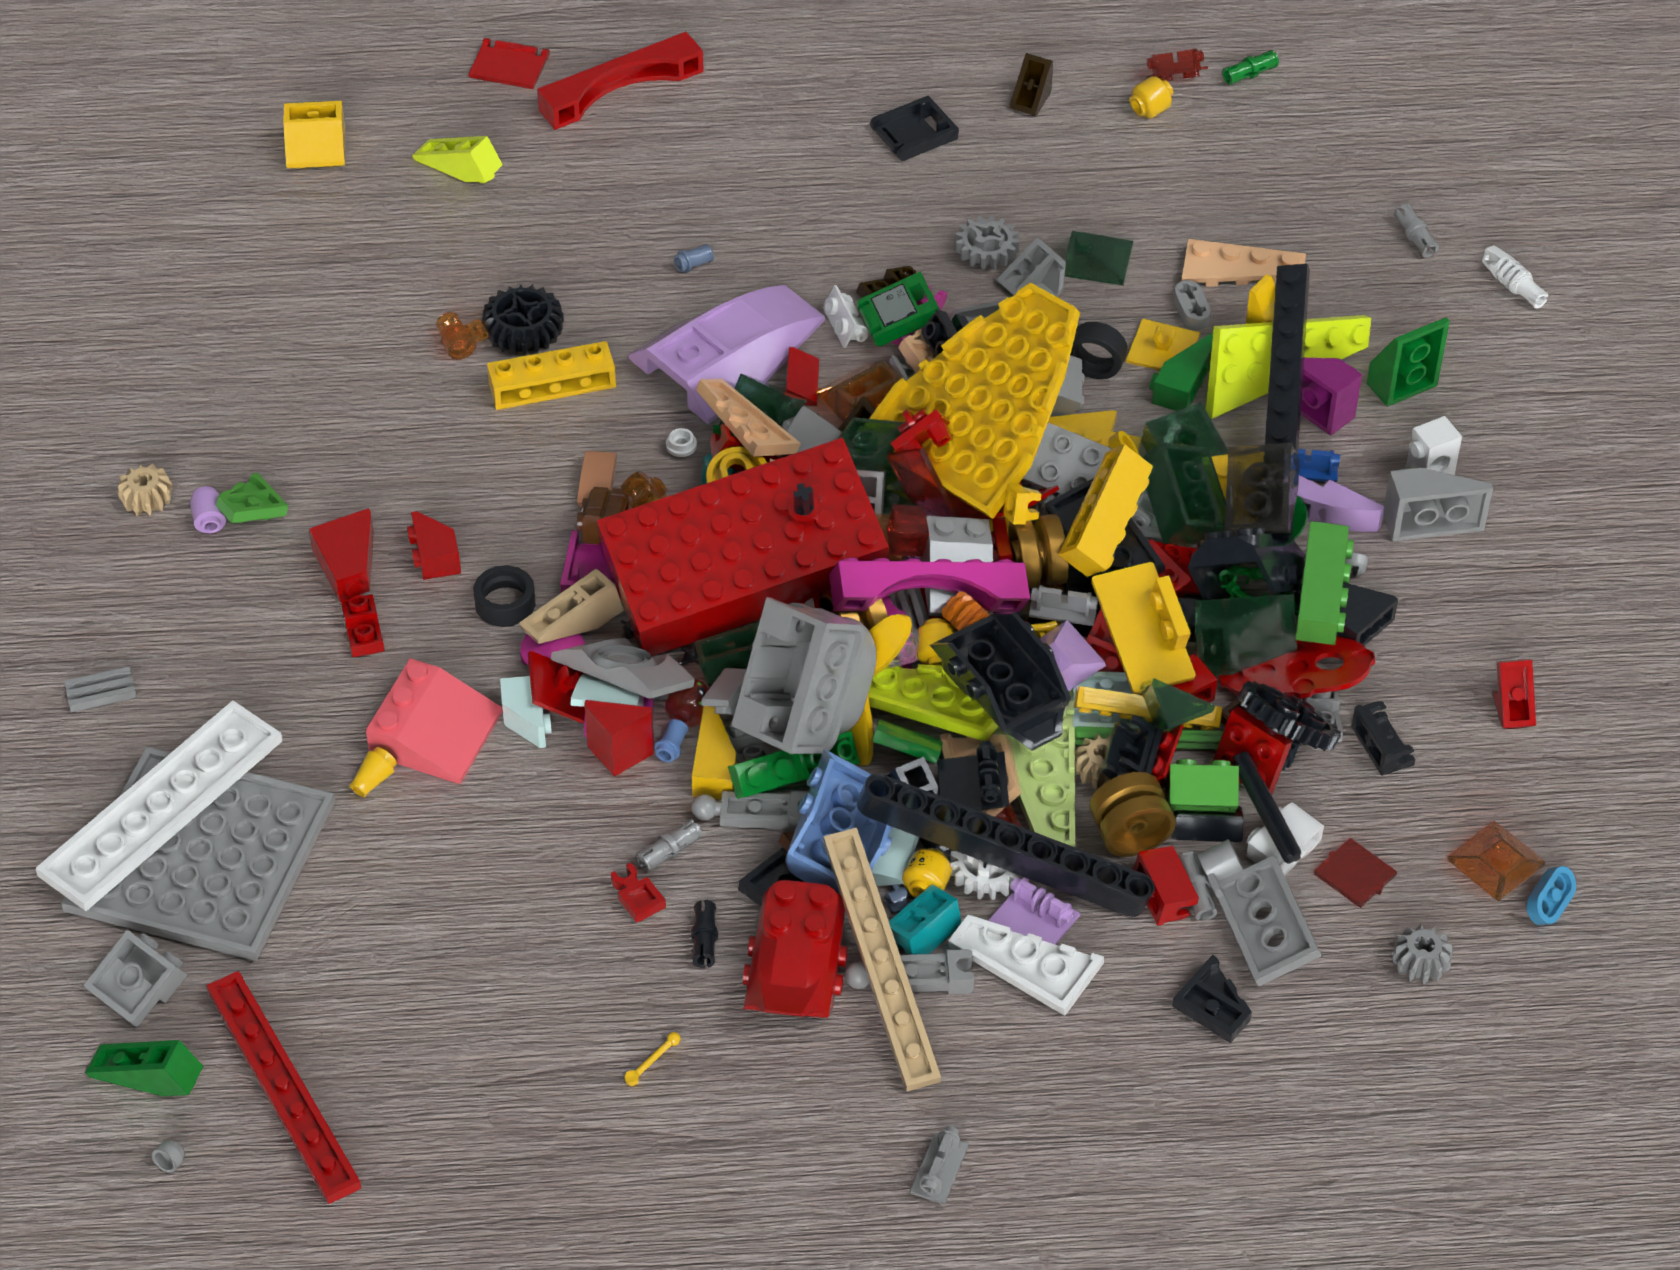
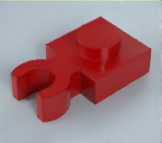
M626 864L628 875L626 878L619 877L615 871L611 872V883L615 889L619 890L618 900L636 923L666 908L665 898L648 876L641 880L637 879V869L633 864Z

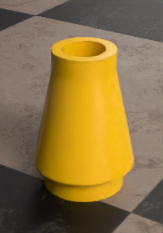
M376 747L373 751H368L354 780L349 784L350 788L357 795L365 798L370 791L395 772L394 767L397 764L395 758L380 747Z

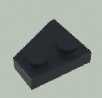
M1212 955L1173 998L1172 1006L1231 1043L1251 1021L1252 1011L1244 999L1238 996L1237 988L1232 980L1226 979L1220 970V962L1217 957Z

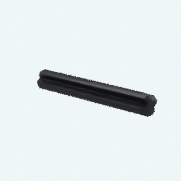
M1246 751L1235 754L1232 764L1233 766H1239V778L1283 861L1287 864L1298 861L1301 858V849L1252 757Z

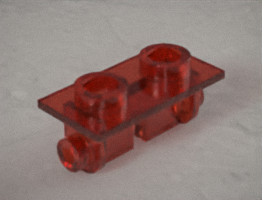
M1197 48L1176 52L1178 61L1176 63L1173 61L1172 52L1153 54L1151 58H1147V67L1152 69L1153 74L1146 76V78L1155 76L1162 81H1172V75L1183 74V79L1199 77V71L1208 69V66L1201 67L1200 62L1204 61V53L1202 50L1198 51Z

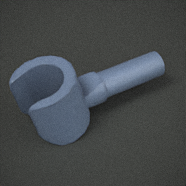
M898 884L891 885L892 892L885 895L887 905L892 913L903 910L908 905L906 900L907 890Z

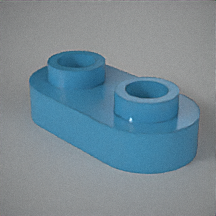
M1568 867L1548 868L1529 895L1526 909L1530 919L1535 924L1546 925L1555 923L1573 898L1576 891V879Z

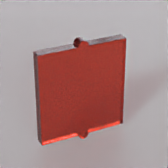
M1351 838L1335 852H1329L1328 858L1314 870V875L1360 908L1376 894L1380 895L1383 887L1397 874L1396 870Z

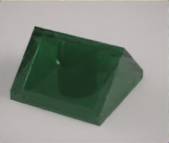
M1155 678L1142 682L1140 686L1141 693L1156 728L1159 726L1161 729L1167 730L1212 713L1215 705Z

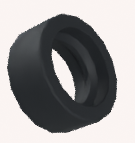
M1097 321L1085 322L1077 326L1070 355L1082 359V373L1086 377L1108 379L1115 376L1121 369L1127 355L1128 345L1123 335L1110 325ZM1092 343L1105 348L1112 357L1101 358L1087 352L1082 344Z
M510 565L492 567L485 570L476 579L473 586L476 612L482 620L490 625L500 627L517 625L531 615L536 606L534 582L530 575L519 567ZM507 587L517 589L524 594L519 600L502 605L492 603L485 598L490 592Z

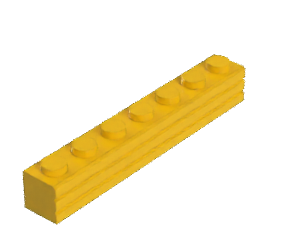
M1083 686L1076 687L1073 708H1079L1078 712L1091 714V710L1099 711L1101 716L1111 717L1112 713L1120 714L1119 718L1129 720H1131L1133 715H1137L1149 723H1152V719L1160 720L1162 725L1172 726L1173 722L1184 725L1183 728L1193 729V725L1201 726V730L1213 731V728H1220L1222 707Z

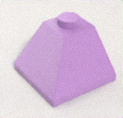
M1068 620L1040 638L1043 643H1047L1053 650L1055 660L1068 691L1106 666L1102 658Z

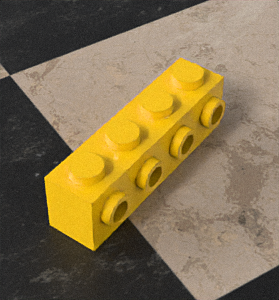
M607 341L487 363L489 387L496 410L616 388L615 365Z
M1125 444L1107 451L1058 555L1087 577L1099 572H1105L1114 561L1113 553L1117 545L1125 537L1126 530L1124 529L1129 519L1137 511L1138 505L1136 503L1140 494L1149 484L1148 477L1153 466Z

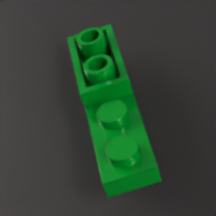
M852 731L839 734L836 743L829 752L853 765L859 764L860 760ZM780 750L728 766L736 798H744L808 779L814 768L818 767L822 753L790 754Z

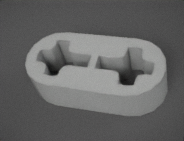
M1190 280L1177 283L1173 299L1183 323L1192 330L1205 329L1210 323L1211 308L1198 283Z

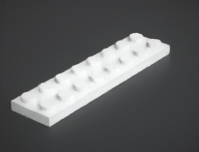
M232 700L36 867L37 876L84 911L89 910L282 742L281 732Z

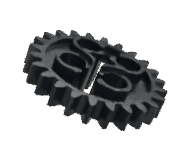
M1247 681L1237 696V700L1241 702L1240 705L1247 708V712L1256 715L1255 718L1262 720L1269 729L1286 737L1289 736L1292 740L1297 739L1303 745L1307 744L1314 749L1320 748L1323 751H1326V749L1331 751L1335 748L1341 737V731L1337 729L1338 727L1332 724L1330 719L1322 717L1321 712L1314 711L1315 708L1311 704L1293 695L1290 696L1287 692L1282 693L1275 687L1267 686L1264 683L1259 684L1256 681H1253V683Z

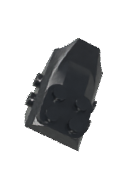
M1249 528L1226 532L1202 533L1203 540L1196 541L1197 550L1192 554L1188 570L1203 599L1230 597L1231 595L1226 589L1220 587L1221 585H1226L1219 578L1220 572L1232 564L1240 567L1243 563L1253 562L1258 563L1272 593L1300 590L1306 554L1299 548L1290 533L1272 535L1265 534V528Z
M996 612L930 644L931 648L942 659L941 666L947 675L964 694L972 700H977L1004 733L1014 737L1032 751L1063 734L1064 710L1071 700V696L1055 660L1053 650L1047 643H1043L1037 637L1032 625L1027 621L1024 622L1016 612Z

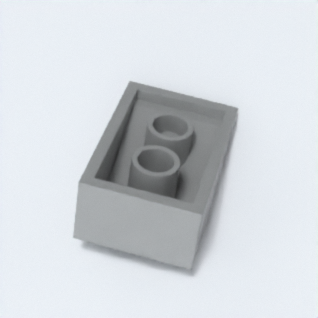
M1426 468L1390 471L1383 517L1392 542L1484 531L1493 486L1492 483Z
M925 517L918 537L921 562H934L939 559H949L951 562H965L971 559L993 562V543L989 519ZM925 588L928 616L942 617L941 610L946 605V602L952 596L954 597L956 593L942 589ZM985 609V611H986L989 615H992V614H993V612H989V611H987V610Z

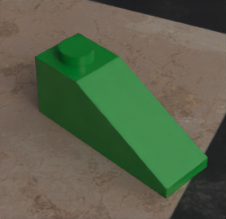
M1213 332L1165 361L1159 373L1154 372L1149 385V390L1153 391L1152 404L1187 414L1210 370Z
M180 1040L100 1044L85 1074L93 1079L158 1096H182L190 1094L204 1066Z

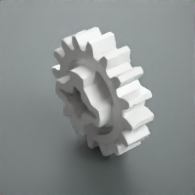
M951 852V876H955L956 887L965 885L964 893L966 895L976 891L977 899H981L984 893H989L990 898L994 900L996 892L999 891L1007 896L1009 895V886H1011L1013 880L1016 877L1023 878V876L960 852Z

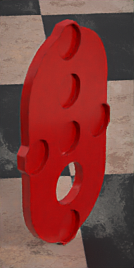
M1336 636L1335 645L1288 639L1278 644L1257 646L1238 652L1227 661L1223 671L1219 673V680L1221 686L1228 688L1236 696H1238L1245 682L1250 681L1253 683V681H1256L1259 684L1264 683L1267 686L1275 687L1282 693L1287 692L1290 696L1293 695L1300 699L1309 698L1314 694L1344 690L1357 685L1368 676L1371 667L1375 664V655L1373 651L1366 649L1359 642L1345 637ZM1333 657L1343 661V665L1334 670H1324L1316 666V663L1324 658Z

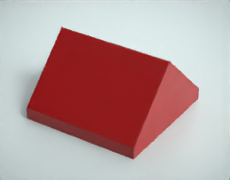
M585 700L588 748L614 777L653 755L652 707Z

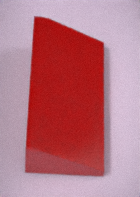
M789 347L786 405L817 406L819 358L795 347Z

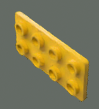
M1148 562L1092 577L1091 583L1132 693L1140 694L1193 680L1196 674L1186 650L1191 633L1169 575L1159 578L1154 563Z

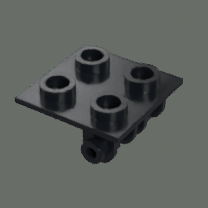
M981 742L976 749V755L937 760L941 797L978 811L1010 807L1004 751L997 752L992 742Z

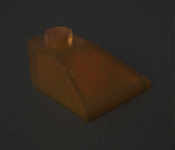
M1495 820L1451 853L1447 859L1498 902L1545 865V861Z

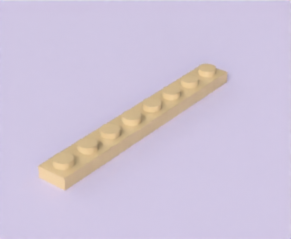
M857 827L823 836V843L906 1092L940 1083L941 1075Z

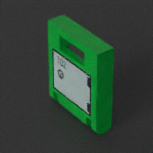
M921 271L859 299L856 303L876 346H883L924 327L936 309L940 310ZM925 294L928 301L918 306L916 301L923 299Z

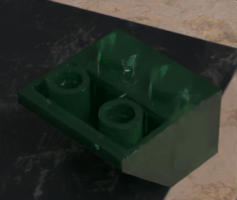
M759 623L695 641L699 665L709 689L725 668L747 669Z

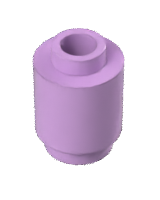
M209 486L200 487L193 492L190 506L195 528L199 532L211 534L225 526L226 518L216 506L219 493Z

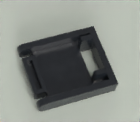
M929 95L875 116L870 121V127L897 154L901 161L908 160L958 139L959 128ZM931 116L937 122L936 131L926 122L925 118Z

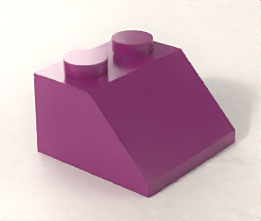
M1304 357L1301 415L1330 436L1355 418L1362 374L1339 358Z

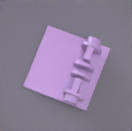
M1016 877L1010 886V889L1014 892L988 921L1010 927L1011 931L1026 936L1030 933L1042 937V941L1056 945L1080 917L1081 913L1072 909L1070 903L1065 904L1056 899L1051 892L1046 894L1044 888L1038 889L1029 883L1027 878L1020 879Z

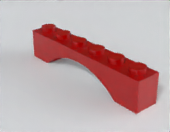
M685 31L538 88L539 111L554 130L580 121L585 111L595 101L620 87L645 81H682L704 72L703 50Z

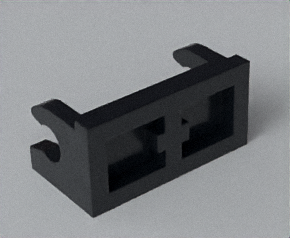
M1377 701L1364 706H1355L1351 728L1379 773L1383 776L1414 766L1415 758L1413 755H1410L1414 752L1413 747L1403 744L1387 719L1388 715L1386 712L1373 714L1386 708L1383 701Z
M1137 715L1132 716L1131 722L1140 728L1138 730L1132 729L1128 724L1119 721L1114 725L1101 772L1110 779L1131 772L1151 774L1164 730L1159 726L1157 728L1144 718Z

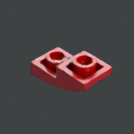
M373 594L365 596L356 595L349 599L341 600L352 657L385 652Z

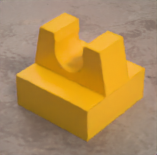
M1007 484L1003 515L1012 524L1026 525V521L1038 519L1039 512L1036 509H1028V504L1033 500L1040 501L1042 494L1038 490L1025 488L1020 484Z

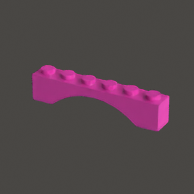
M846 558L838 561L829 574L834 611H866L875 602L889 594L913 588L942 589L956 594L959 591L966 592L989 612H1020L1030 599L1025 563H1013L1009 559L996 562H982L979 559H971L965 562H951L949 559L921 562L919 559L912 558L902 562L889 561L886 558H879L873 561H858L856 558Z

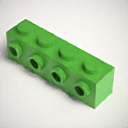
M1310 521L1295 640L1335 645L1337 632H1344L1346 613H1341L1340 607L1346 608L1349 588H1342L1343 583H1349L1351 564L1345 563V559H1352L1354 540L1348 539L1349 526Z

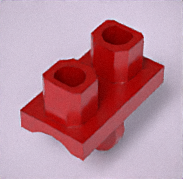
M906 409L902 412L906 421L897 427L902 435L893 440L891 445L895 451L906 457L911 463L919 465L929 456L921 444L931 438L937 447H942L953 439L947 426L950 424V421L946 415H942L937 409L929 415L924 409H921L915 415L909 409Z

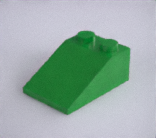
M1447 317L1394 338L1370 362L1366 384L1387 407L1438 386L1450 323Z

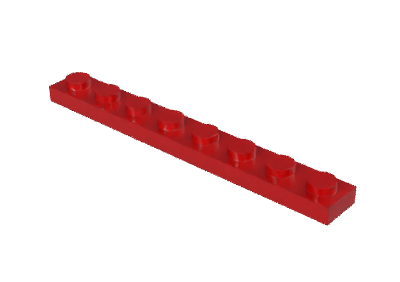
M239 970L207 984L206 987L210 998L328 1205L362 1189L357 1174Z

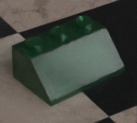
M1159 442L1143 457L1153 466L1148 477L1149 484L1146 491L1163 544L1170 543L1190 546L1196 544L1197 540H1203L1202 533L1235 530L1209 448Z

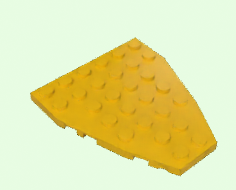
M1031 282L1018 290L1014 296L1007 297L998 303L1000 309L986 318L980 315L969 322L941 345L943 351L929 362L927 359H924L919 363L920 370L907 381L902 377L896 382L858 433L863 440L992 519L1005 503L1007 484H1019L1032 466L1065 379L1080 312L1076 307ZM909 409L915 415L921 409H924L929 415L937 409L942 415H946L950 421V424L947 426L953 439L946 445L937 447L932 439L929 438L921 444L929 456L919 465H914L906 457L895 451L891 445L893 440L902 435L897 428L906 421L902 412Z

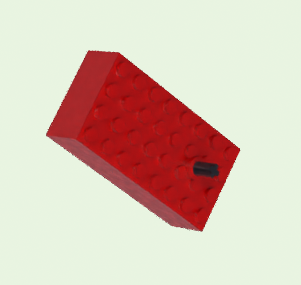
M843 437L597 520L601 548L639 648L649 652L651 656L760 620L766 597H771L788 605L791 603H802L815 593H818L820 596L821 593L831 590L829 574L838 561L846 558H856L858 561H873L879 558L889 559L888 543Z

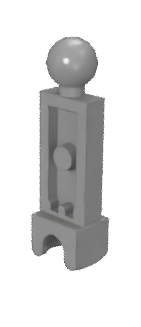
M722 791L721 802H716L712 796L703 794L694 798L691 804V811L694 817L702 821H707L715 817V815H720V826L789 829L790 832L795 831L801 816V813L798 812V807L805 794L809 793V791H791V795L757 793L740 799L736 798L733 791Z
M969 949L947 950V954L900 955L912 992L948 991V994H969L974 990V974L972 972H965L970 971L972 967V951ZM853 962L847 967L845 979L852 988L862 989L870 984L863 962Z

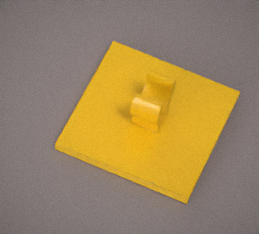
M1142 318L1126 358V363L1160 371L1165 361L1198 342L1200 332Z

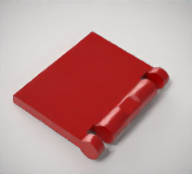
M484 38L478 55L470 69L469 78L534 90L543 67L549 59L550 50L543 48L541 56H537V47L496 40L493 48L490 47L491 39Z

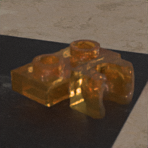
M640 471L629 476L621 485L622 491L633 499L629 502L632 508L667 497V487L659 478H651Z

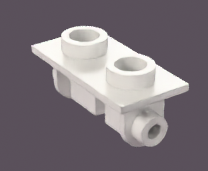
M834 285L829 297L825 300L823 309L843 348H846L850 340L865 341L869 331L862 319L858 318L859 313L852 297L845 293H840L837 285Z

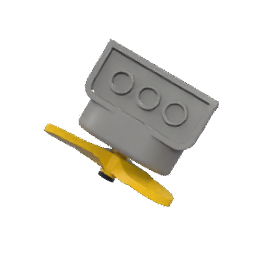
M766 597L731 726L790 754L823 753L824 749L829 751L836 743L839 734L852 731L860 760L859 764L861 766L869 765L872 760L874 742L872 741L873 723L869 703L870 685L872 678L888 667L905 645L911 633V618L904 614L890 615L868 631L862 623L853 618L840 617L824 609L811 608L801 603L787 605L771 597Z

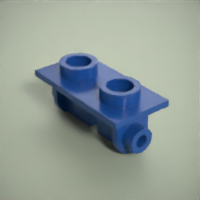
M1298 449L1297 475L1308 480L1326 482L1332 480L1337 482L1340 454H1334V450H1312L1311 455H1305L1306 449Z

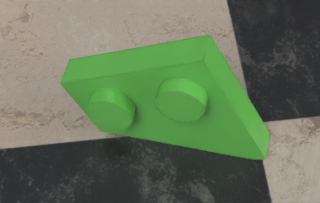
M253 473L248 483L239 482L233 486V489L219 494L216 502L217 508L231 523L286 516L288 510L287 503L259 473Z

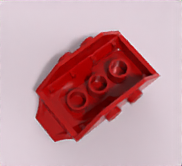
M782 880L774 883L763 894L756 936L750 935L748 944V956L752 957L751 965L745 964L743 985L747 986L743 1009L801 1017L829 1018L833 1010L835 995L841 996L843 975L838 974L839 966L846 967L848 946H842L846 909L841 895L835 892L833 888L818 883Z

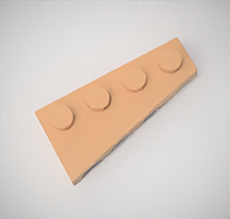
M1188 239L1181 281L1190 280L1196 283H1205L1206 287L1218 286L1219 282L1235 281L1236 285H1248L1252 280H1261L1266 274L1272 276L1274 284H1276L1277 266L1305 264L1306 254Z
M700 379L696 391L752 456L773 455L780 457L785 454L797 453L801 443L723 379Z

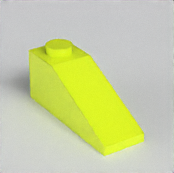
M488 136L429 139L412 155L415 161L464 182L486 183L494 178V173L503 165Z

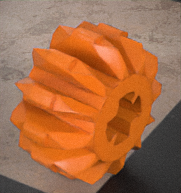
M959 591L954 597L952 596L941 610L942 617L954 626L957 631L990 616L970 595Z

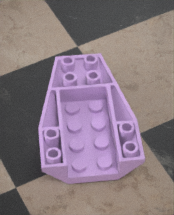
M786 285L767 287L736 297L671 327L629 353L628 359L647 375L658 368L663 370L687 390L688 408L705 423L709 424L719 416L696 391L700 379H723L746 399L750 398L788 360L789 347L798 349L825 321V316Z

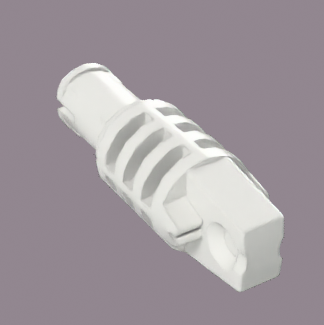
M1495 245L1485 249L1482 262L1491 271L1492 275L1510 292L1522 295L1536 309L1546 303L1548 293L1533 281L1532 274L1525 267Z

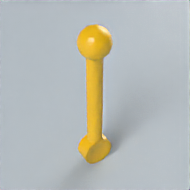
M677 1032L669 1033L667 1041L636 1070L627 1071L625 1073L626 1084L629 1086L638 1084L639 1076L671 1046H676L680 1043V1035Z

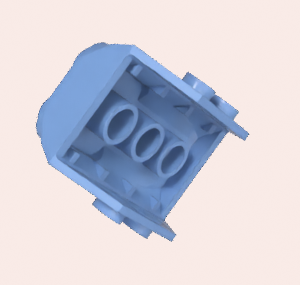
M826 749L823 750L818 767L814 768L808 778L809 793L805 794L799 804L798 812L801 813L786 855V865L789 871L801 880L828 885L840 894L823 843V836L857 827L872 871L879 857L887 852L891 844L892 838L888 835L893 827L862 815L857 808L859 794L866 779L872 774Z

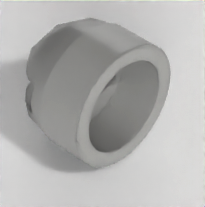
M1353 552L1352 559H1345V563L1351 564V570L1355 571L1354 577L1362 576L1365 573L1368 564V557L1366 555Z
M166 1140L159 1144L152 1152V1159L155 1165L167 1173H173L185 1158V1150L181 1143Z

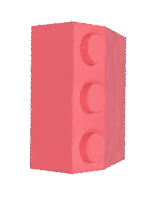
M410 658L366 729L368 749L373 751L376 747H380L389 752L399 765L461 784L501 716L503 709L442 668Z

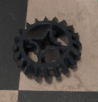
M521 284L519 288L515 289L508 286L506 292L498 290L497 295L489 297L488 304L484 305L482 317L484 334L492 342L493 347L499 346L502 352L509 349L513 355L520 351L525 356L527 351L533 350L538 354L540 347L548 349L550 343L557 342L558 335L562 334L564 313L562 312L559 300L554 297L553 293H547L544 287L536 290L533 284L528 288H523Z

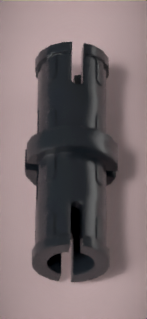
M701 900L694 905L695 921L694 926L691 928V937L694 942L693 964L699 968L705 967V957H707L708 968L715 963L714 948L715 942L718 939V931L715 926L716 905L710 900H704V911H702Z

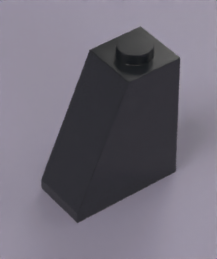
M1343 583L1342 588H1349L1346 608L1340 607V612L1346 613L1344 632H1337L1336 636L1355 640L1365 646L1395 620L1398 598L1386 593ZM1302 584L1300 590H1297L1294 594L1297 603L1296 610L1298 611L1300 606Z

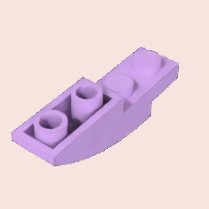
M1297 475L1296 495L1306 505L1308 522L1349 526L1350 531L1378 532L1381 528L1385 506L1332 480H1328L1322 487L1311 480Z

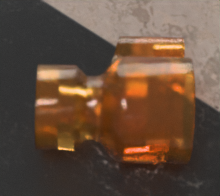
M447 312L441 315L436 323L442 335L441 340L448 355L455 360L469 357L475 351L476 343L484 341L489 337V333L481 320H473L471 323L463 325L459 316L454 312Z

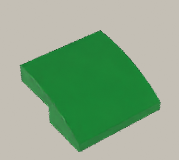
M881 719L877 722L872 741L918 758L924 757L925 760L935 764L937 763L943 743L941 740Z

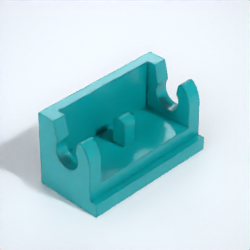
M934 885L928 887L889 921L898 951L903 947L905 955L930 954L950 937L962 923L957 898Z

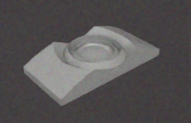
M607 638L555 651L551 654V660L649 699L694 687L695 679L668 654L652 657L649 652L634 647L626 638Z

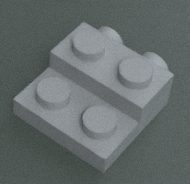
M126 930L83 986L131 1024L138 1027L159 999L164 1003L167 1002L186 978L187 974L180 970L184 963L170 952L166 951L162 956L155 951L159 944L142 932L137 937L129 930Z

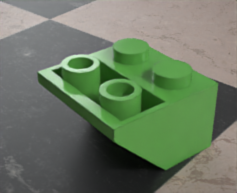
M1192 759L1176 760V764H1170L1165 777L1166 801L1171 810L1235 813L1239 806V766H1231V762L1225 760L1210 761V765H1196V760Z

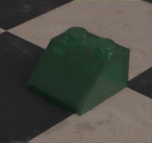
M1201 402L1145 423L1141 439L1144 449L1154 467L1172 476L1201 466L1203 458L1229 454L1225 443Z

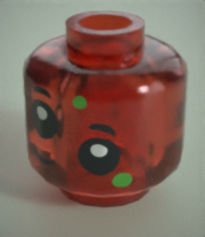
M695 679L694 687L669 693L665 701V711L671 720H680L688 727H696L701 724L704 707L702 706V698L709 688L702 681Z

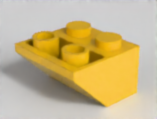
M342 101L284 103L283 126L286 167L305 168L345 165V121Z

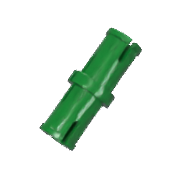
M1269 50L1254 57L1247 56L1241 62L1223 68V79L1226 83L1228 82V85H1232L1249 77L1251 79L1256 78L1259 73L1278 67L1279 58L1276 52H1273L1274 50Z

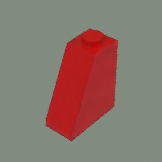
M367 508L309 528L312 551L339 602L343 599H349L353 596L369 592L374 540L370 509Z

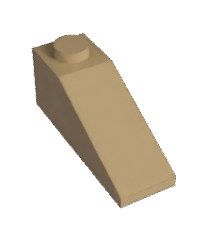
M595 569L522 620L519 625L532 639L541 644L599 629L624 611L615 584L599 570Z

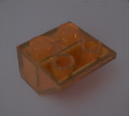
M885 361L869 363L817 389L816 395L844 422L862 397L868 398L875 407L879 406L901 377Z

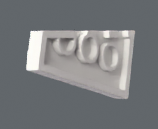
M967 915L948 940L949 947L953 950H971L973 962L1064 1016L1104 964V956L1094 953L1091 955L1076 951L1075 947L1062 943L1061 946L1045 942L1042 941V937L1030 933L1027 936L1011 931L1010 927L971 915Z

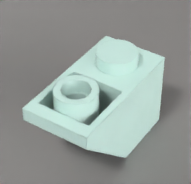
M530 676L501 678L504 725L537 747H546L545 734L552 733L550 713L543 714L542 707L532 704Z

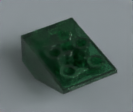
M1294 594L1194 601L1197 656L1214 676L1233 675L1297 650Z

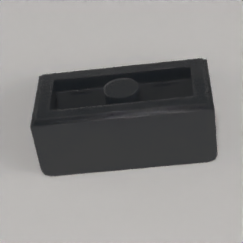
M1238 806L1235 813L1174 811L1176 819L1174 837L1177 840L1224 842L1229 839L1230 842H1241L1243 839L1244 817L1242 807Z

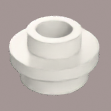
M678 428L669 434L666 440V449L673 456L686 457L693 454L697 449V440L690 430Z

